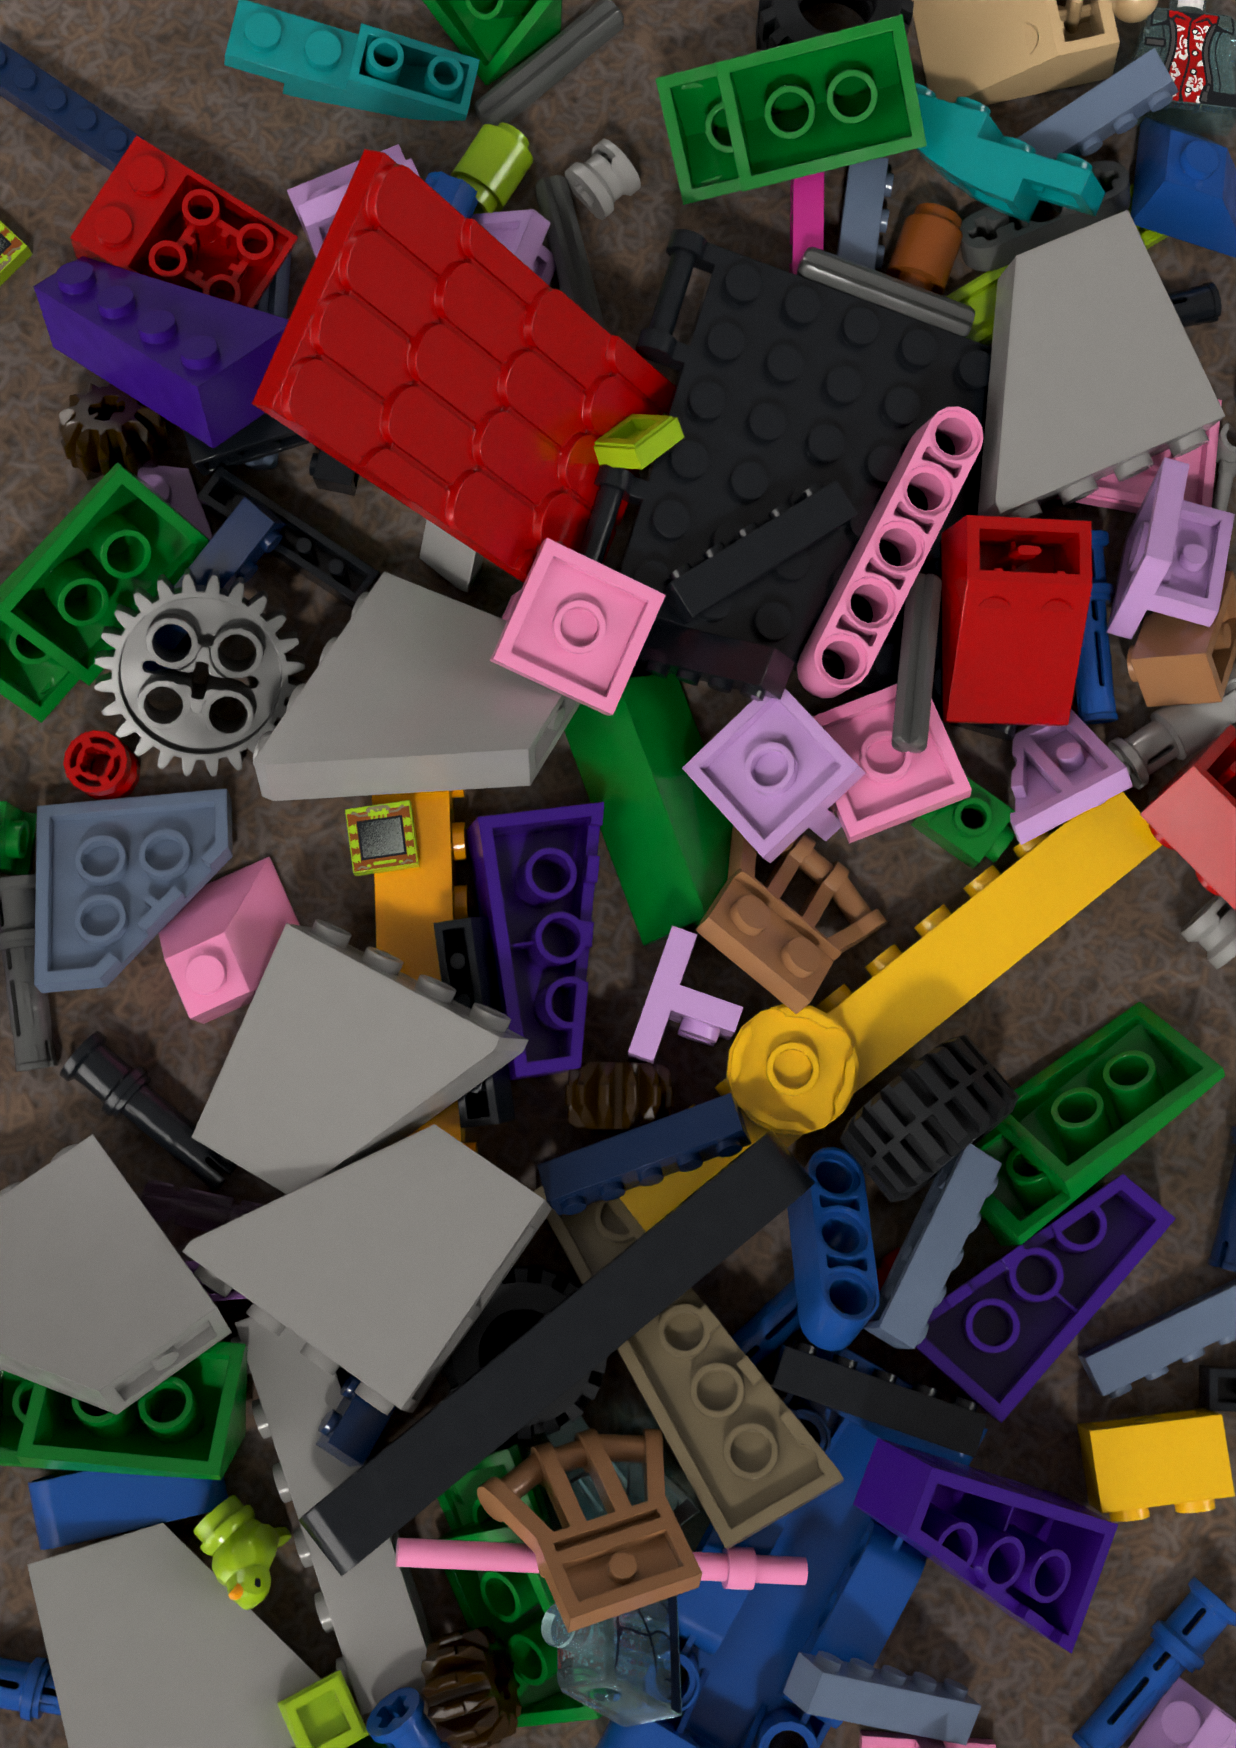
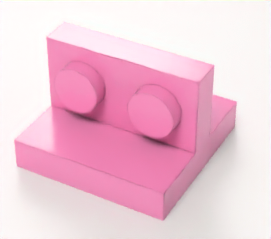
M546 538L540 546L522 589L510 598L502 616V619L507 620V623L490 661L607 716L613 715L666 595Z
M897 684L812 716L865 771V774L829 807L833 812L836 811L849 844L970 797L972 792L971 786L932 699L927 748L921 753L899 752L891 744Z

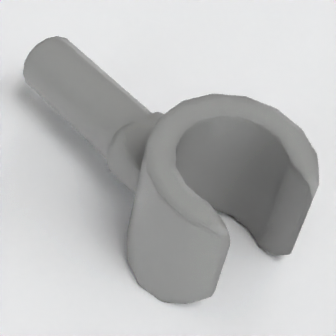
M1226 423L1218 435L1216 462L1219 464L1212 508L1227 511L1233 479L1236 477V447L1232 446L1227 440L1230 423Z

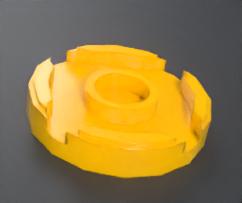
M781 1004L760 1011L740 1028L728 1051L726 1078L732 1096L741 1111L751 1122L768 1131L773 1130L776 1134L799 1136L826 1127L846 1110L857 1089L859 1061L850 1038L834 1017L811 1005H807L799 1013L795 1014L786 1005Z

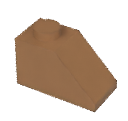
M1233 570L1225 571L1219 612L1210 627L1153 612L1145 617L1136 644H1132L1129 647L1127 668L1130 679L1133 682L1139 683L1147 707L1222 702L1236 658V579Z

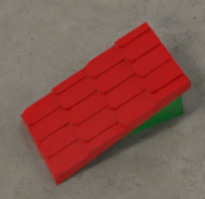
M364 149L252 404L524 583L540 546L546 538L579 553L599 489L594 484L600 467L593 447L595 445L594 442L631 414L662 415L663 412L666 413L675 386L622 338L608 333L565 293L551 288L476 220L465 218L409 167L397 164L384 152ZM623 468L639 478V469ZM621 501L603 563L617 532L614 529L616 525L619 526L629 502Z

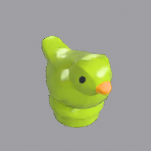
M232 1495L207 1514L193 1530V1533L202 1542L200 1546L202 1552L213 1556V1573L219 1583L227 1588L229 1598L247 1611L262 1602L270 1590L271 1576L269 1570L277 1548L283 1546L292 1537L287 1527L273 1528L269 1524L261 1523L255 1519L254 1510L250 1505L244 1506L236 1495Z

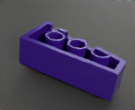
M84 256L62 265L56 273L33 286L53 348L214 449L265 413L254 406L252 402L289 319Z
M605 802L480 816L466 830L479 917H488L501 1013L511 1019L507 1029L528 1039L524 1051L508 1063L510 1081L566 1073L569 1070L581 1068L588 982H586L587 967L594 922H592L594 888L598 882L600 856H597L600 826L603 825Z
M1126 1175L1118 1176L1035 1233L1022 1245H1018L973 1276L971 1280L969 1279L946 1295L942 1302L936 1308H933L927 1321L929 1324L927 1335L919 1345L915 1346V1349L994 1420L1002 1423L1176 1218Z
M877 1438L853 1503L857 1508L1010 1617L1071 1654L1118 1527L1117 1523L1060 1494L881 1438Z

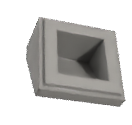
M426 520L419 558L456 588L469 592L479 575L483 556L429 520Z

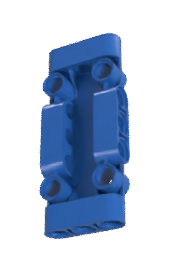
M846 1347L837 1351L818 1348L816 1357L832 1361L834 1354L857 1361L856 1371L872 1375L874 1368L888 1372ZM899 1377L897 1378V1385L912 1389L913 1385ZM787 1393L783 1402L797 1419H805L814 1424L816 1429L815 1441L838 1468L844 1478V1482L741 1541L735 1547H753L756 1555L806 1557L808 1562L806 1585L755 1583L753 1590L724 1589L722 1583L718 1581H700L699 1588L676 1595L679 1663L688 1672L686 1680L680 1686L681 1714L671 1710V1700L667 1699L671 1696V1690L659 1688L650 1677L652 1670L655 1668L653 1651L650 1644L642 1654L639 1668L625 1692L626 1725L616 1721L615 1710L595 1748H769L770 1741L776 1734L788 1730L797 1732L804 1738L802 1748H820L830 1727L837 1729L843 1721L806 1714L783 1693L798 1652L817 1655L818 1651H825L844 1662H850L851 1658H857L874 1666L913 1593L927 1560V1557L853 1505L877 1438L967 1466L970 1465L973 1457ZM985 1427L980 1440V1444L988 1431V1429ZM711 1522L694 1552L722 1553L724 1545ZM664 1607L658 1625L661 1626L659 1630L665 1632L670 1637L669 1614ZM657 1633L653 1640L656 1663L671 1661L670 1641L665 1635Z

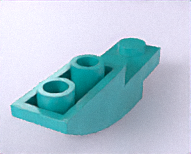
M238 0L225 52L224 65L284 83L282 94L406 119L465 121L480 59L361 23L359 34L248 0Z
M915 83L927 146L917 148L916 150L948 182L973 199L996 211L1027 223L1030 222L1039 200L1096 216L1106 192L1093 174V167L1090 163L1067 153H1058L1055 160L1035 154V148L1028 143L1013 137L1004 136L990 117L991 110L984 104L967 97H957L955 103L936 98L937 95L929 88Z

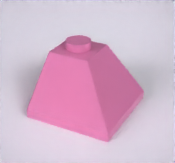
M270 856L206 884L159 932L164 960L187 1014L194 1021L205 1024L251 1003L286 923L300 925Z

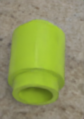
M503 122L499 123L498 126L484 124L451 173L452 177L463 179L477 191L475 197L478 203L473 214L501 211L533 163L532 154L528 150V139L510 124Z

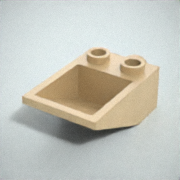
M911 0L914 1L912 17L927 88L937 95L936 98L955 103L957 97H967L984 105H990L1108 79L1113 75L1120 44L1114 15L1127 23L1141 22L1152 14L1159 0H1066L1065 6L1058 5L1056 0Z

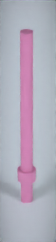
M399 1537L397 1539L396 1567L539 1573L535 1554L524 1543ZM735 1546L728 1550L724 1547L722 1553L693 1552L702 1571L701 1581L721 1582L724 1589L753 1590L755 1583L806 1585L808 1562L806 1557L756 1555L753 1547Z

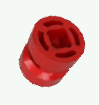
M92 730L82 733L71 741L65 751L63 765L67 778L73 786L95 800L125 798L133 792L139 782L140 766L138 758L128 746L106 731ZM93 759H95V762L93 763L92 770H91V769H90L91 763H92Z

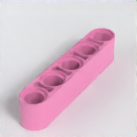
M958 406L946 407L932 416L911 437L800 655L797 665L798 679L803 688L811 695L822 699L834 698L861 683L869 673L981 450L984 439L983 429L978 418L969 410ZM936 432L943 433L952 440L955 447V455L947 454L939 448L936 442ZM908 486L916 487L924 493L928 502L927 511L918 509L911 503L908 497ZM880 540L891 542L900 553V566L891 565L883 559L879 549ZM852 595L861 596L869 602L873 611L871 623L861 621L855 616L851 609ZM825 650L835 652L841 657L845 666L843 679L833 678L825 671L822 664V655Z

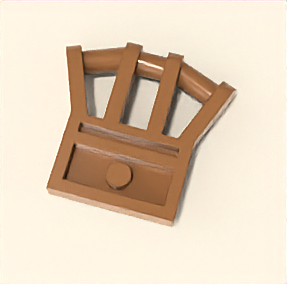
M733 825L727 881L695 931L797 1014L811 1003L831 965L841 953L877 932L888 921L879 909L873 911L870 909L847 877L850 870L838 860L831 863L814 849L816 842L805 832L780 854L779 861L763 885L755 878L757 851ZM797 869L815 882L814 887L798 913L780 899ZM832 898L851 925L827 938L815 926Z
M590 1428L576 1433L574 1441L553 1447L550 1442L531 1447L530 1456L501 1479L495 1476L490 1477L477 1489V1496L484 1510L494 1520L504 1522L534 1552L539 1573L548 1584L568 1633L699 1588L702 1571L665 1496L661 1429H643L642 1435L598 1434L594 1428ZM612 1462L642 1463L645 1502L631 1505ZM583 1468L586 1473L590 1474L607 1511L606 1515L586 1520L566 1476L567 1472ZM538 1484L545 1487L563 1529L553 1532L521 1498Z

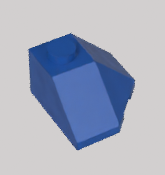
M1145 117L1140 124L1131 217L1135 225L1236 258V167L1228 149L1199 134Z

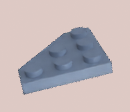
M227 788L37 806L34 985L41 993L107 987L233 857L232 799Z

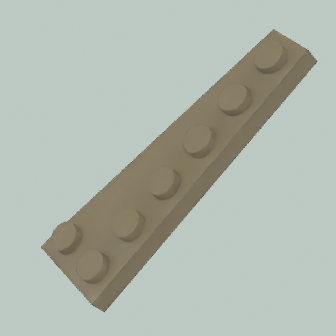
M543 1186L533 1191L546 1200ZM620 1198L594 1202L586 1205L585 1210L574 1215H558L552 1208L546 1217L582 1284L645 1233V1230ZM692 1288L687 1290L617 1348L727 1550L844 1482V1478L838 1468Z

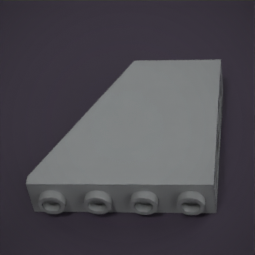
M1128 210L1015 256L997 282L978 515L1036 518L1043 513L1040 507L1041 504L1059 497L1063 506L1069 505L1097 491L1099 488L1096 481L1115 473L1119 482L1124 481L1152 467L1154 462L1151 457L1170 449L1173 458H1176L1199 448L1209 441L1206 431L1223 419L1225 414Z
M383 572L370 592H363L358 597L352 610L351 620L340 636L332 637L326 643L320 656L319 666L306 684L301 683L294 689L289 698L286 713L273 732H265L259 739L253 754V765L256 770L261 795L271 801L531 786L581 703L490 661L507 620Z
M319 919L315 920L312 927L286 923L191 1138L283 1193L289 1194L406 1138L524 1051L528 1039L507 1029L511 1019L505 1014L479 1003H474L472 1009L453 1000L457 990L452 986L427 975L420 974L418 980H415L400 972L404 962L399 958L377 948L367 947L364 953L349 945L348 943L352 935L336 925Z
M434 1124L190 1240L182 1252L200 1264L193 1274L206 1286L225 1298L234 1289L250 1300L252 1305L246 1314L264 1328L280 1336L285 1327H287L304 1339L306 1343L300 1353L308 1360L331 1375H334L339 1366H341L359 1379L361 1382L354 1392L370 1405L386 1415L390 1413L394 1406L400 1410L413 1413L552 1208L545 1199Z
M93 1134L79 1144H72L60 1150L49 1164L24 1181L10 1184L0 1191L1 1370L117 1415L231 1333L217 1306Z
M164 1523L27 1564L68 1748L295 1747L277 1702L321 1678L251 1609L248 1611L244 1610L228 1596L227 1588L219 1583L215 1574Z

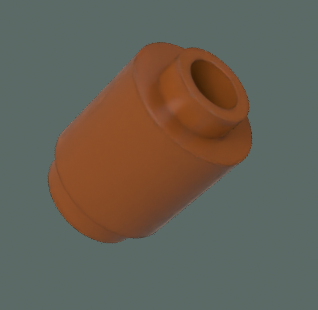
M935 203L917 205L914 213L907 216L904 220L886 274L942 295L963 238V234L960 231L962 224L960 216L943 205Z

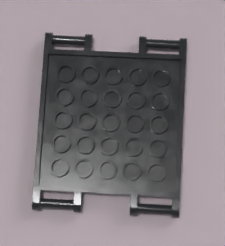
M675 229L671 232L666 248V253L670 256V260L649 328L641 330L636 345V352L645 359L679 371L666 415L678 417L685 438L651 463L646 480L635 477L631 472L623 468H613L607 464L600 465L594 482L599 489L579 553L602 564L621 501L638 505L618 572L663 593L662 590L671 582L668 575L681 566L689 563L692 568L705 561L702 554L723 542L726 548L738 541L735 534L749 524L756 522L758 527H761L771 520L768 514L788 501L791 507L803 501L800 494L814 484L821 481L825 487L837 480L858 513L846 525L687 624L683 625L666 596L654 623L659 625L689 628L774 647L794 661L792 670L797 671L800 655L911 437L938 411L946 407L955 406L969 410L978 418L984 437L992 347L711 244L702 235L694 231ZM693 268H697L710 274L687 345L678 342L673 337V333ZM936 432V442L939 448L947 454L955 455V447L952 440L945 434ZM984 439L981 450L919 573L925 575L935 574L942 580L941 533L966 515H978ZM908 486V497L911 503L918 509L927 511L928 502L924 493L916 487ZM1060 499L1048 501L1049 503L1063 506ZM1074 502L1063 507L1074 509L1077 508L1080 503ZM880 540L879 549L883 559L891 565L900 566V553L891 542ZM942 590L932 688V700L941 721H943ZM852 595L851 609L855 616L861 621L871 623L873 611L869 602L861 596ZM905 601L869 673L861 683L849 690L869 695L897 684ZM825 650L822 655V664L825 671L833 678L843 679L845 666L841 657L835 652ZM949 723L1005 741L1013 740L1017 725Z

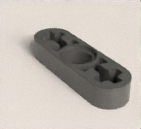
M1114 161L1090 163L1093 167V174L1106 192L1096 216L1042 200L1038 201L1033 215L1045 210H1054L1059 212L1060 215L1046 222L1030 220L1027 223L998 212L989 206L970 214L962 221L960 231L963 234L960 247L964 263L977 271L997 270L1009 265L1016 255L1128 210L1131 204L1127 169Z

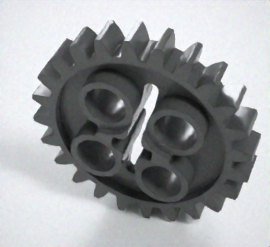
M187 568L184 571L182 587L174 588L170 580L164 574H161L157 580V596L153 597L140 586L135 588L133 596L139 608L137 611L122 604L117 605L114 615L124 627L123 629L114 626H104L101 638L115 649L97 651L94 664L112 671L97 677L95 682V690L114 693V696L103 703V716L122 714L123 718L117 725L115 735L121 738L136 732L139 737L134 754L139 757L151 747H155L159 750L158 768L164 769L173 756L182 758V769L185 776L191 774L196 760H204L210 775L216 776L219 759L227 757L232 766L239 771L243 765L242 751L248 748L254 754L255 747L262 735L267 731L273 732L279 723L277 718H282L285 715L289 701L286 697H290L294 689L303 683L296 678L288 676L305 669L304 657L286 654V652L299 644L298 633H278V630L286 621V612L284 609L276 610L267 615L263 612L268 600V593L265 590L257 593L250 600L243 597V577L239 576L229 590L220 588V576L216 569L211 571L206 585H197L191 568ZM175 624L183 627L188 632L191 642L180 650H169L158 643L155 632L164 625ZM243 635L248 637L256 648L250 657L243 660H233L222 653L219 645L228 636ZM145 661H155L158 665L171 669L150 671L144 668L143 663ZM196 662L209 664L208 670L210 675L206 679V684L193 682V671ZM253 676L258 679V683L254 686H249L233 678ZM157 687H168L180 695L182 703L171 711H162L150 704L147 694ZM222 697H233L244 704L246 711L235 720H224L213 713L211 705Z

